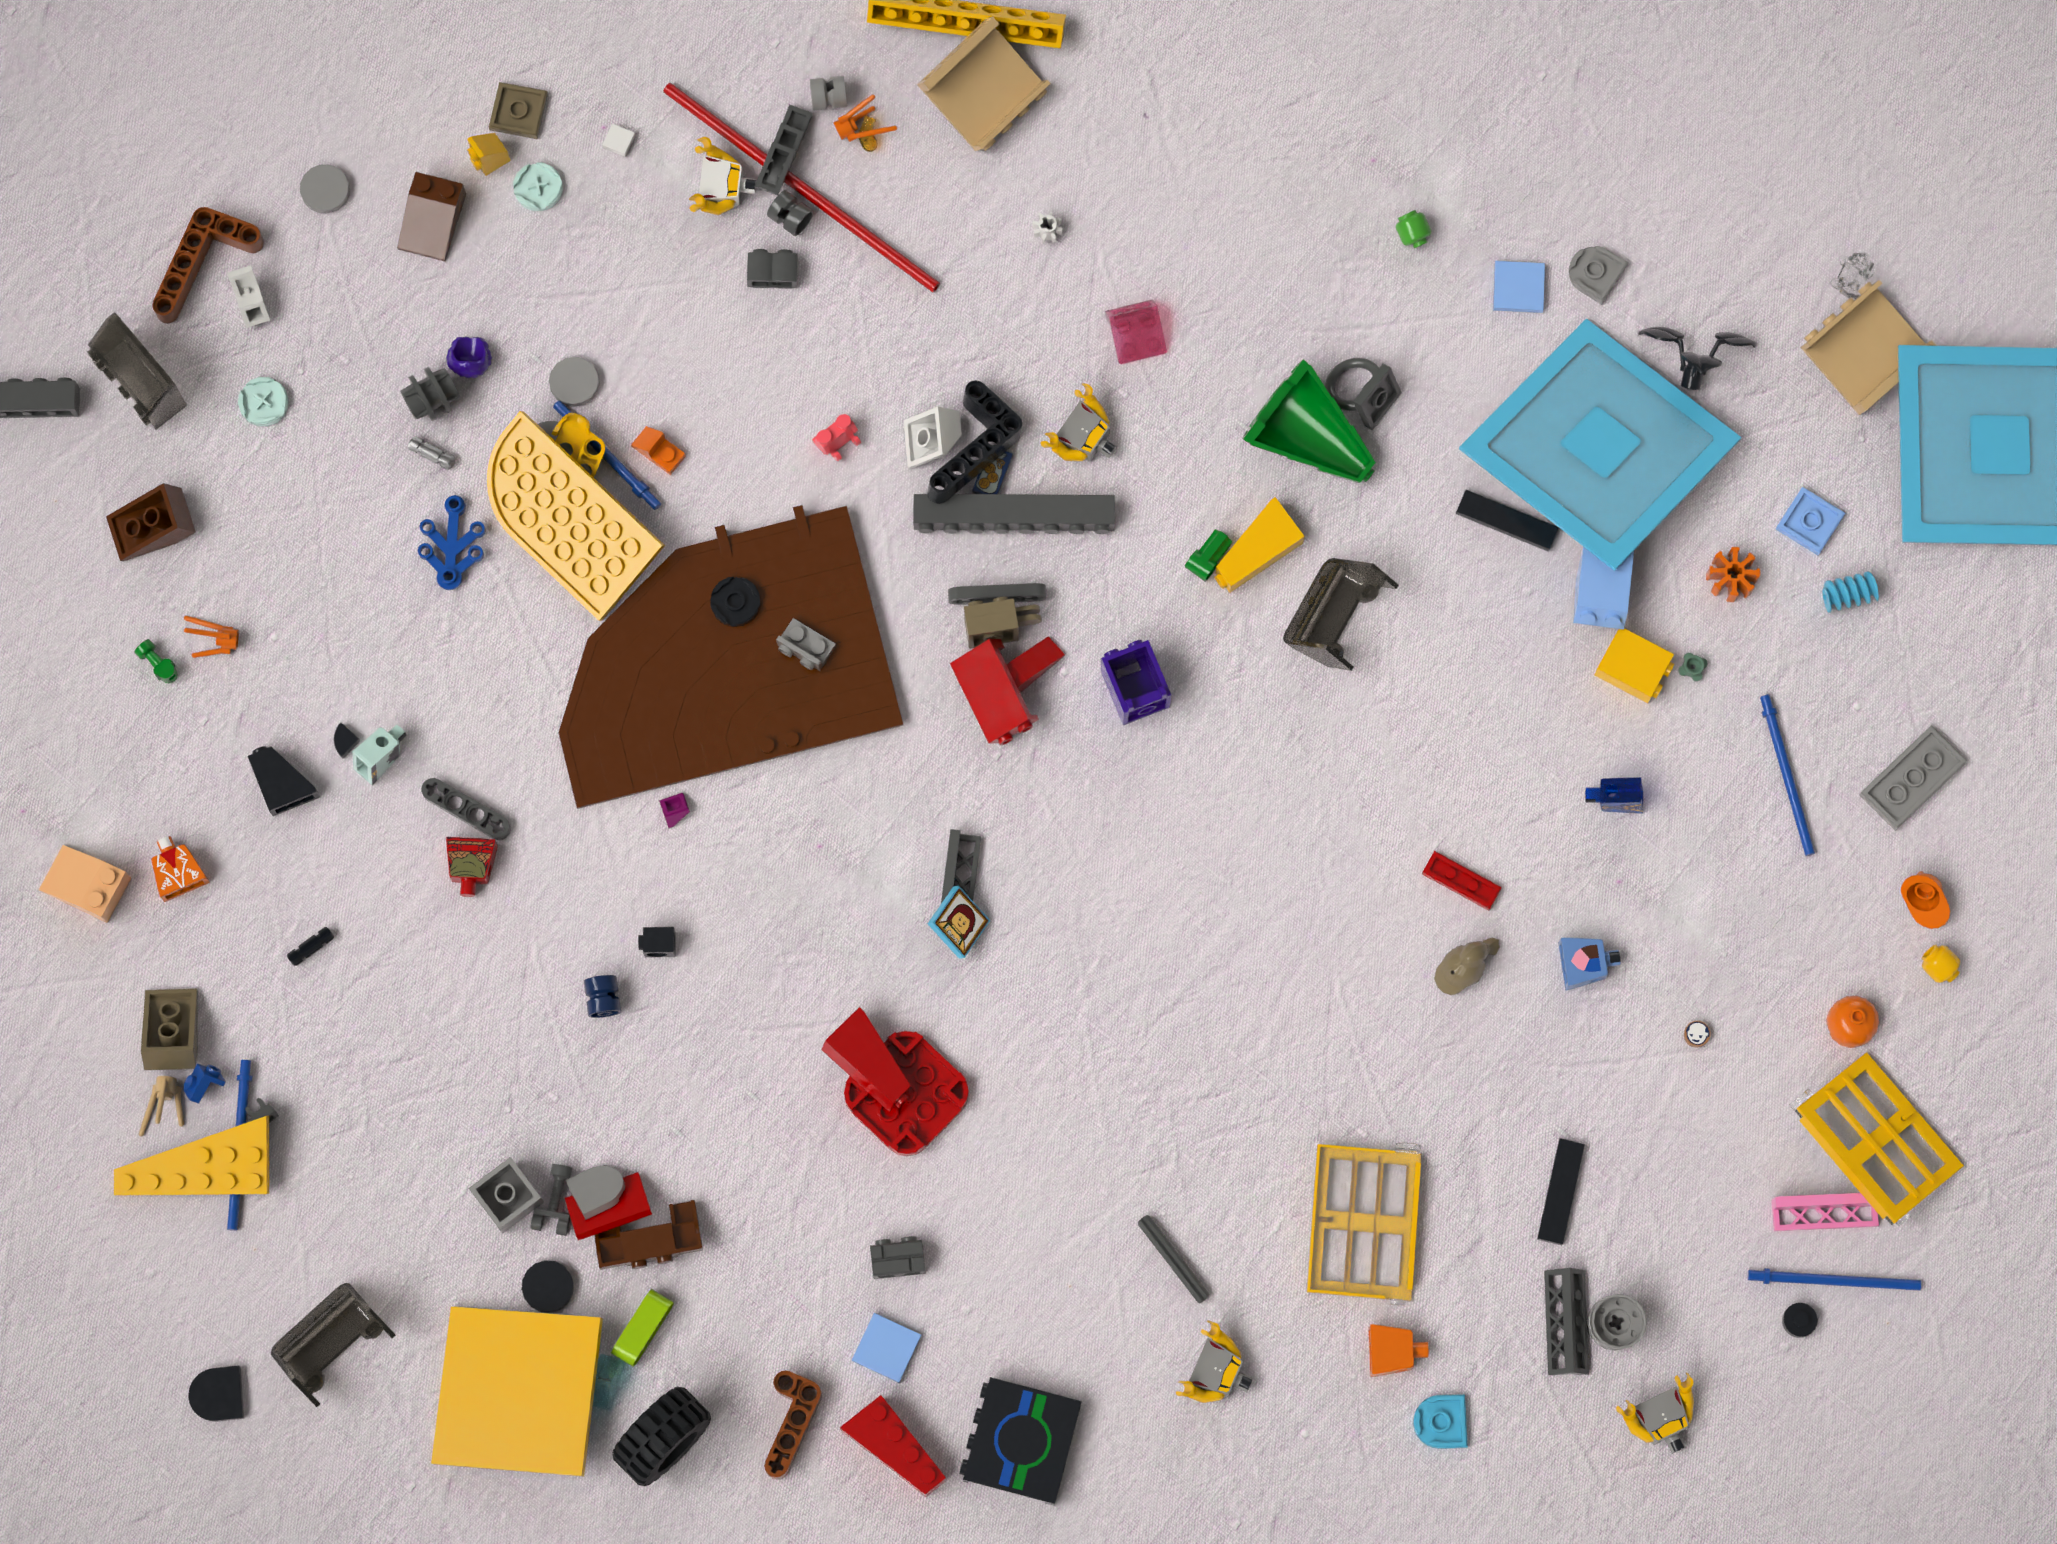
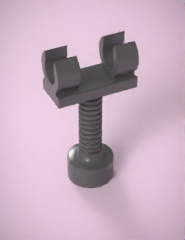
M552 1164L550 1175L554 1176L550 1206H548V1210L534 1208L530 1226L532 1230L541 1231L545 1216L559 1219L556 1233L563 1236L567 1235L570 1215L558 1213V1207L564 1181L571 1178L573 1168Z

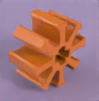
M1731 547L1727 555L1729 561L1722 555V551H1719L1712 561V564H1715L1718 568L1710 566L1706 573L1707 581L1710 579L1720 580L1718 583L1715 582L1711 589V593L1714 596H1718L1725 586L1728 587L1727 602H1735L1739 595L1737 588L1744 594V598H1747L1755 587L1749 582L1755 584L1760 577L1759 568L1756 570L1746 569L1748 566L1751 567L1755 560V556L1752 553H1748L1741 563L1738 562L1739 547ZM1730 571H1734V572H1735L1734 575H1737V577H1736V578H1732V577H1731L1732 574H1730V575H1728V574H1729Z

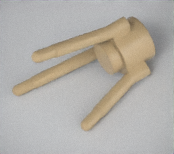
M158 1076L156 1078V1085H153L139 1136L144 1135L156 1098L159 1099L155 1118L156 1124L160 1123L164 1100H172L173 1096H175L178 1124L180 1127L184 1125L181 1104L182 1087L177 1086L176 1078L170 1076Z

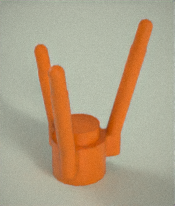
M874 94L833 122L842 140L848 138L849 142L857 138L895 131L897 126L859 133L854 132L858 130L856 121L874 111L875 107L871 106L857 115H853L874 100Z
M184 616L186 621L218 630L215 632L192 628L184 629L186 633L216 637V645L221 646L218 649L192 653L193 658L216 654H231V649L237 650L239 630L198 618Z

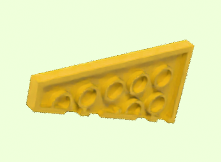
M269 1115L114 1169V1195L269 1194Z

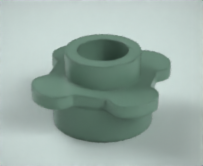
M1686 653L1684 655V663L1679 667L1678 672L1681 676L1687 675L1691 677L1693 681H1700L1702 679V671L1708 665L1707 660L1692 653Z

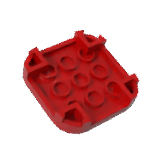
M910 1031L894 1032L887 1037L884 1044L911 1085L907 1093L909 1096L908 1100L900 1108L895 1106L889 1112L850 1076L845 1082L844 1097L846 1106L851 1113L888 1149L897 1155L911 1156L926 1149L962 1112L968 1101L969 1090L967 1081L962 1073H959L922 1035Z

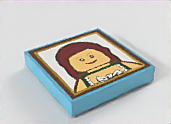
M953 886L927 924L959 959L966 957L990 920L959 886Z

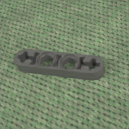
M1041 583L960 586L948 589V602L954 605H967L973 601L989 603L998 597H1008V599H1014V602L1042 601L1047 598L1046 585Z
M430 778L423 783L421 792L428 802L492 839L503 840L509 835L510 825L502 815L439 779ZM435 785H438V791L445 795L443 803H440L442 800L441 796L435 793L429 796V786L434 788ZM452 797H460L462 799L460 808L451 809L448 807V802ZM474 809H480L484 812L483 819L479 822H474L470 819V813ZM489 815L492 816L490 818L492 823L499 825L500 822L503 823L502 826L505 829L503 832L498 831L494 833V828L487 823Z

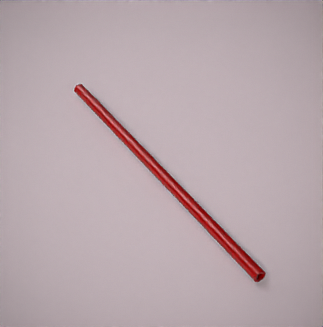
M671 82L665 86L663 93L763 166L767 157L765 152ZM789 171L784 183L932 293L937 290L940 282Z

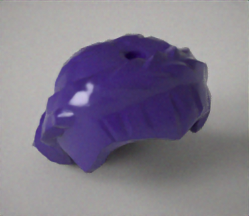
M457 337L448 349L446 356L448 367L460 377L476 378L483 375L488 370L492 360L488 343L479 337Z

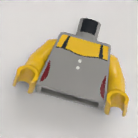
M1082 383L1085 393L1082 395L1080 390H1075V395L1079 398H1084V402L1079 401L1057 434L1054 432L1045 433L1050 438V443L1041 441V446L1044 448L1052 447V451L1065 461H1091L1097 452L1110 458L1117 448L1115 444L1107 440L1110 434V421L1103 406L1092 395V387L1089 384Z
M1207 1320V1322L1211 1324V1330L1207 1332L1201 1329V1333L1210 1338H1207L1189 1381L1178 1382L1184 1385V1392L1176 1391L1177 1396L1189 1397L1201 1403L1220 1401L1224 1396L1228 1397L1232 1387L1248 1392L1253 1380L1252 1377L1239 1372L1243 1360L1241 1359V1352L1233 1340L1220 1330V1326L1217 1323Z
M1686 1372L1687 1379L1684 1382H1681L1678 1375L1675 1376L1674 1380L1679 1390L1675 1386L1636 1406L1630 1401L1625 1400L1628 1405L1625 1411L1619 1406L1616 1407V1411L1623 1416L1631 1434L1646 1443L1651 1442L1653 1445L1665 1440L1672 1454L1686 1448L1679 1433L1689 1428V1423L1693 1418L1694 1400L1691 1388L1693 1386V1379L1688 1372Z

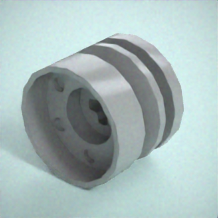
M1622 1294L1606 1296L1596 1302L1589 1311L1587 1319L1588 1331L1594 1342L1604 1349L1614 1351L1629 1348L1639 1342L1645 1333L1647 1323L1645 1311L1639 1302L1628 1295ZM1611 1316H1614L1615 1319H1621L1622 1323L1618 1325L1619 1330L1616 1327H1610Z

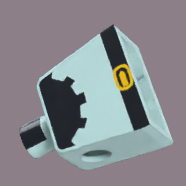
M395 725L389 732L382 727L378 728L352 752L353 769L373 785L399 757L400 742L407 736L405 731L398 725Z

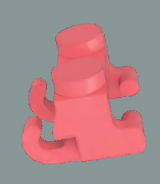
M846 414L839 415L832 425L825 430L819 431L817 436L812 439L813 443L824 455L830 453L836 461L842 459L837 450L851 440L856 446L861 444L858 436L853 434L858 429Z

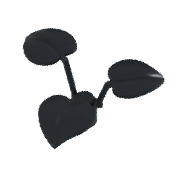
M1651 327L1643 329L1638 333V335L1645 334L1657 340L1674 341L1678 344L1681 361L1680 370L1683 371L1681 386L1692 390L1700 389L1703 375H1706V371L1722 365V361L1714 357L1720 345L1725 343L1731 346L1752 345L1754 348L1757 345L1755 341L1742 335L1719 332L1715 334V338L1718 340L1710 354L1698 355L1696 353L1684 352L1682 340L1684 335L1674 329Z

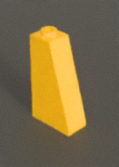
M1276 497L1270 500L1216 566L1215 580L1222 589L1226 587L1229 593L1304 542L1305 536Z

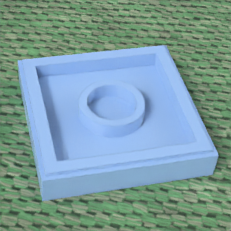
M1495 261L1493 311L1543 313L1545 263Z
M1802 487L1777 525L1776 530L1814 554L1819 555L1842 520L1845 512Z
M874 1313L852 1361L900 1383L922 1335Z

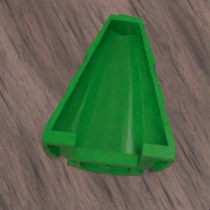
M1304 359L1301 360L1291 371L1292 374L1283 380L1249 426L1251 427L1250 430L1244 433L1242 439L1251 446L1284 456L1292 461L1316 467L1317 471L1356 483H1361L1362 480L1367 482L1375 471L1372 467L1376 462L1355 427L1349 424L1337 402L1331 397L1313 367Z

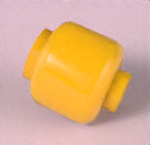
M1933 945L1922 956V969L1937 983H1942L1946 980L1951 982L1960 973L1958 971L1960 959L1945 945Z

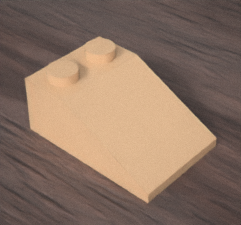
M63 845L39 891L108 923L131 877L125 871L107 862Z

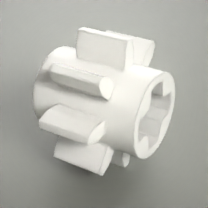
M1052 212L1044 216L1042 213H1039V221L1032 222V227L1037 229L1034 231V238L1040 237L1043 244L1050 240L1055 243L1056 234L1061 235L1063 231L1061 227H1057L1061 224V218L1055 219Z

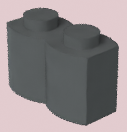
M755 249L753 252H749L747 287L797 288V254L787 249L779 250L778 253H769L765 249Z

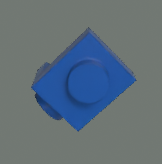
M197 1064L193 1073L186 1078L183 1091L190 1101L199 1104L211 1082L224 1086L226 1081L221 1075V1070L210 1064L207 1067Z

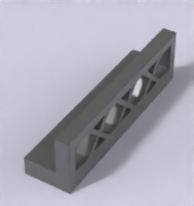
M950 829L941 903L953 886H955V880L958 882L959 887L973 901L981 836L961 834V830ZM960 841L975 842L974 852L965 858L959 850ZM958 855H959V856L961 857V859H962V861L959 862V863H958ZM971 858H973L972 865L968 862ZM963 864H966L971 870V876L962 883L956 875V870ZM970 882V887L968 890L965 887V885H967Z
M1575 1268L1545 1270L1548 1375H1589L1585 1270ZM1562 1275V1286L1557 1291L1554 1288L1553 1276ZM1558 1301L1563 1304V1312L1559 1317L1554 1311V1306ZM1559 1327L1564 1330V1338L1560 1343L1555 1338V1332ZM1561 1353L1565 1357V1368L1557 1369L1556 1359Z

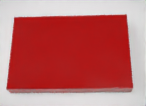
M639 1172L623 1177L625 1190L615 1206L585 1220L574 1197L571 1195L565 1198L578 1241L652 1215Z

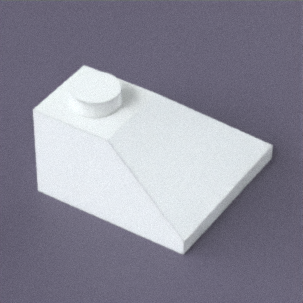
M935 407L903 420L908 468H915L945 456L962 435L959 411Z

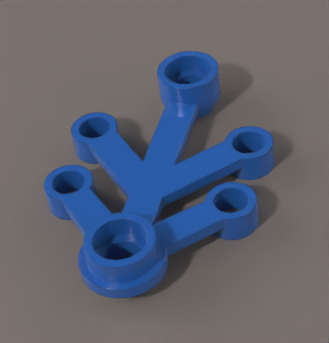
M457 495L448 497L444 505L446 512L449 514L447 541L436 530L432 520L425 519L419 526L422 534L428 536L446 555L444 565L434 555L430 544L423 543L418 547L420 558L426 560L438 572L436 576L437 582L445 590L456 589L461 584V574L475 562H480L484 557L482 548L474 545L469 548L468 556L456 564V556L474 540L483 537L486 532L484 524L475 521L470 525V531L457 541L459 516L463 515L466 509L464 500ZM451 502H459L458 507L451 508ZM426 524L432 525L429 531H424L423 527ZM476 526L482 527L480 533L473 532ZM424 548L430 549L428 555L421 554ZM478 550L480 551V555L478 557H472V552ZM451 573L453 578L449 581L445 580V575Z

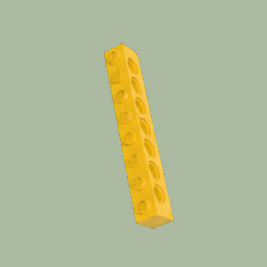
M869 0L867 23L968 36L986 18L994 17L999 23L996 29L1008 42L1061 49L1066 15L960 0Z

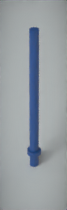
M1763 695L1760 697L1764 710L1761 713L1763 718L1766 717L1805 856L1815 854L1777 722V709L1773 708L1770 695Z
M241 1060L240 1075H237L239 1088L235 1127L246 1123L247 1119L245 1108L248 1106L249 1082H252L253 1078L250 1075L251 1060ZM230 1194L227 1230L230 1231L238 1230L240 1194Z
M1764 1268L1763 1271L1748 1270L1747 1275L1748 1280L1763 1281V1284L1784 1282L1921 1290V1280L1770 1271L1769 1268Z

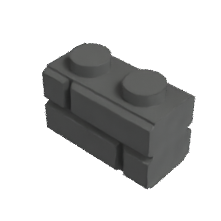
M916 1236L903 1237L899 1243H891V1239L876 1240L875 1245H870L874 1279L926 1274L922 1240H917Z

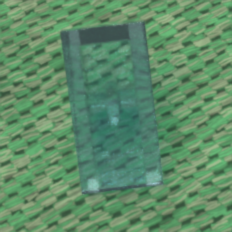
M600 1354L594 1390V1407L612 1411L626 1364L623 1360Z

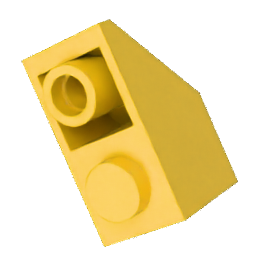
M496 133L471 136L467 139L470 147L467 149L471 157L470 161L477 171L481 169L485 176L510 162L508 151Z

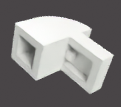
M252 266L228 272V278L246 328L270 321L268 310Z

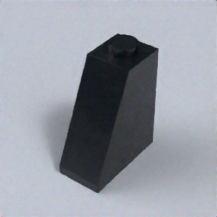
M262 746L253 750V754L248 755L251 767L272 816L320 798L317 789L274 748Z

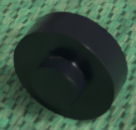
M1805 1303L1792 1304L1784 1311L1782 1316V1324L1785 1331L1796 1338L1810 1335L1815 1330L1818 1322L1815 1310Z

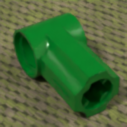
M1215 529L1200 549H1196L1185 564V568L1206 582L1215 571L1218 561L1232 545V541L1222 531Z

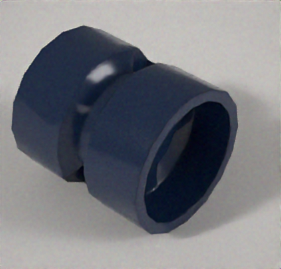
M601 975L584 980L585 995L590 997V1000L586 1002L589 1017L604 1018L621 1013L620 998L615 996L619 991L616 976Z

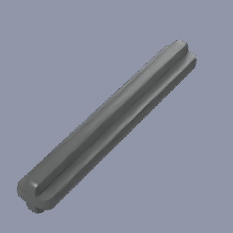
M1149 1215L1141 1218L1138 1221L1139 1227L1198 1303L1205 1301L1209 1297L1208 1291Z

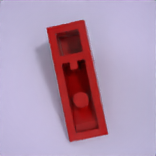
M1048 636L1010 661L1007 667L1020 693L1061 660L1065 654Z

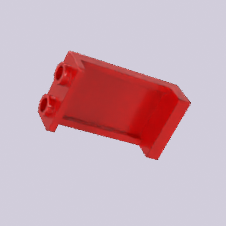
M1001 639L986 640L951 662L950 665L988 743L1005 745L1013 740L1012 736L1016 733H1024L1032 729V724L1038 721L1039 718L1037 715L1030 714L1000 653L1005 648Z

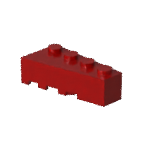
M882 1395L840 1427V1430L845 1435L854 1440L925 1497L947 1481L940 1469Z

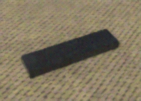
M1465 490L1456 514L1548 552L1559 528L1468 490Z
M1559 1138L1537 1240L1563 1245L1585 1144Z

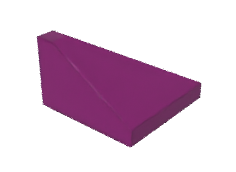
M684 793L659 800L668 828L675 826L690 812Z

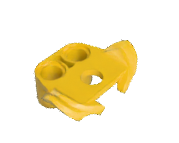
M568 413L562 417L551 434L557 436L555 441L559 445L569 443L573 449L570 456L580 465H589L591 476L594 477L604 455L605 444L602 439L590 431V423L587 418L577 413ZM597 441L600 444L601 450L597 455L588 453L586 448L588 442Z

